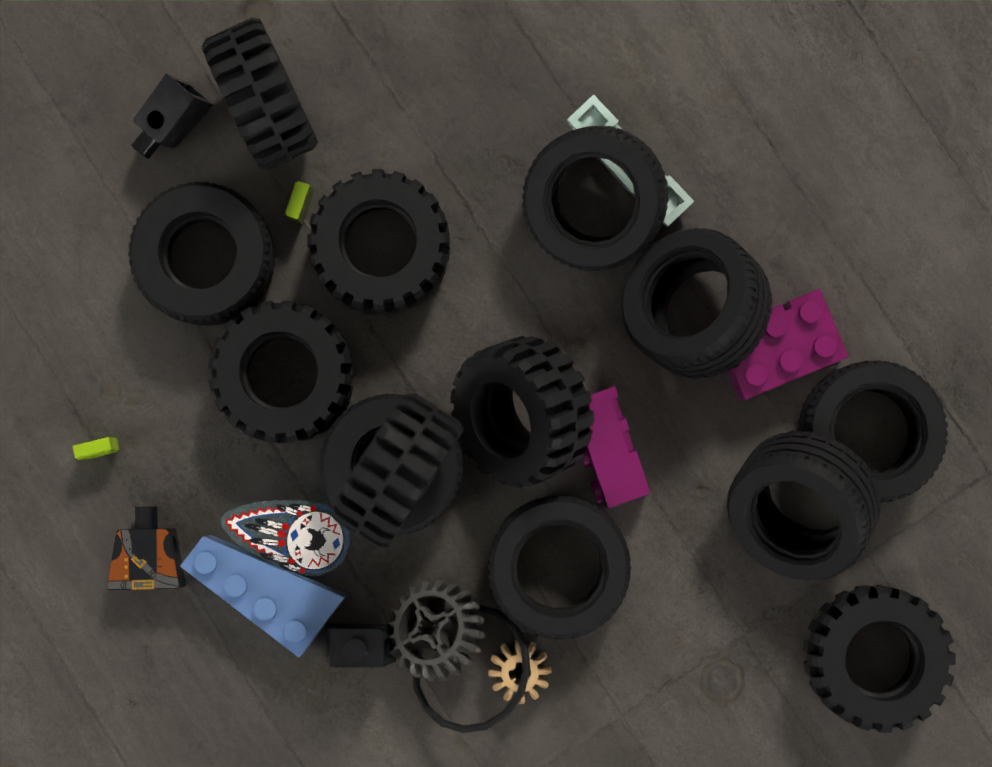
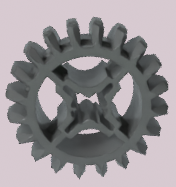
M442 579L436 580L435 584L425 580L422 581L421 589L414 585L409 586L410 598L405 595L398 596L402 604L401 608L393 607L390 609L391 613L396 615L395 622L390 621L386 623L387 626L394 630V634L389 636V640L392 644L396 645L390 654L394 658H400L399 667L404 670L410 669V675L416 678L423 676L424 680L433 681L437 676L439 680L445 681L449 678V672L457 676L462 674L460 663L467 666L472 665L473 662L469 656L470 652H481L480 647L474 645L475 640L486 637L484 632L477 630V626L485 622L483 617L475 615L481 607L474 601L470 602L472 598L470 592L466 590L461 591L460 585L453 582L447 585V582ZM447 601L454 610L449 613L442 612L439 614L438 611L432 609L431 604ZM436 623L439 624V629L434 630L433 627ZM458 630L456 640L453 642L454 634ZM432 631H438L435 637L432 636ZM432 646L433 650L439 652L440 657L426 660L417 650L421 647L428 648Z

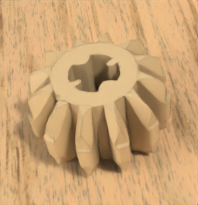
M515 640V652H511L506 643L501 645V650L506 656L505 659L495 654L491 657V661L501 666V668L488 670L489 677H502L492 685L494 691H499L506 686L507 689L503 696V699L506 701L511 699L513 692H517L520 680H516L515 674L512 676L509 674V670L515 669L516 663L522 662L521 647L517 640ZM530 642L528 645L530 675L525 692L529 691L531 697L536 700L539 698V694L534 685L536 684L545 689L548 688V681L539 677V675L550 674L551 667L547 665L537 666L545 661L547 654L540 652L533 657L536 643ZM525 695L522 697L519 704L525 703Z

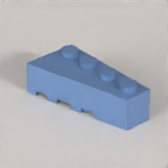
M212 535L203 536L180 565L181 568L298 658L305 653L349 595L310 577L285 570L273 561L261 558L252 552Z

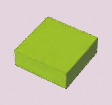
M300 181L295 182L285 211L290 221L301 225L314 192L309 184Z
M106 437L72 446L75 459L89 460L117 453L120 450L118 440L114 437Z

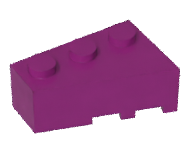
M613 386L591 394L592 402L589 405L590 410L594 411V423L589 429L593 430L590 444L587 445L586 453L581 460L585 469L592 467L596 481L590 484L597 503L604 501L606 508H611L650 494L637 451L634 449L628 433L629 427L626 418L622 416L616 399L619 397L616 387Z

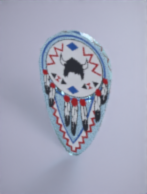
M303 500L258 501L225 512L221 518V526L224 531L243 549L278 567L305 576H321L333 571L344 560L350 546L349 529L335 521L331 514L332 507L323 503Z

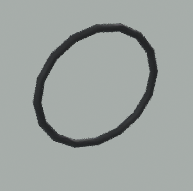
M479 605L481 608L478 612L496 616L512 630L521 647L523 672L517 693L506 708L484 723L461 725L445 720L429 706L420 687V677L412 676L413 690L423 711L441 727L461 733L488 730L507 718L524 696L530 675L528 645L519 627L499 609ZM436 623V625L433 627V629H434V630L437 629V627L439 626V624ZM421 647L420 649L417 650L421 656H422L424 647Z

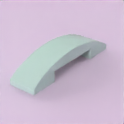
M592 95L567 119L573 130L586 126L601 125L622 129L617 124L619 121L595 95ZM597 158L635 198L633 184L624 170L608 159ZM665 175L668 182L669 202L667 203L668 208L663 224L668 227L694 200L670 175Z

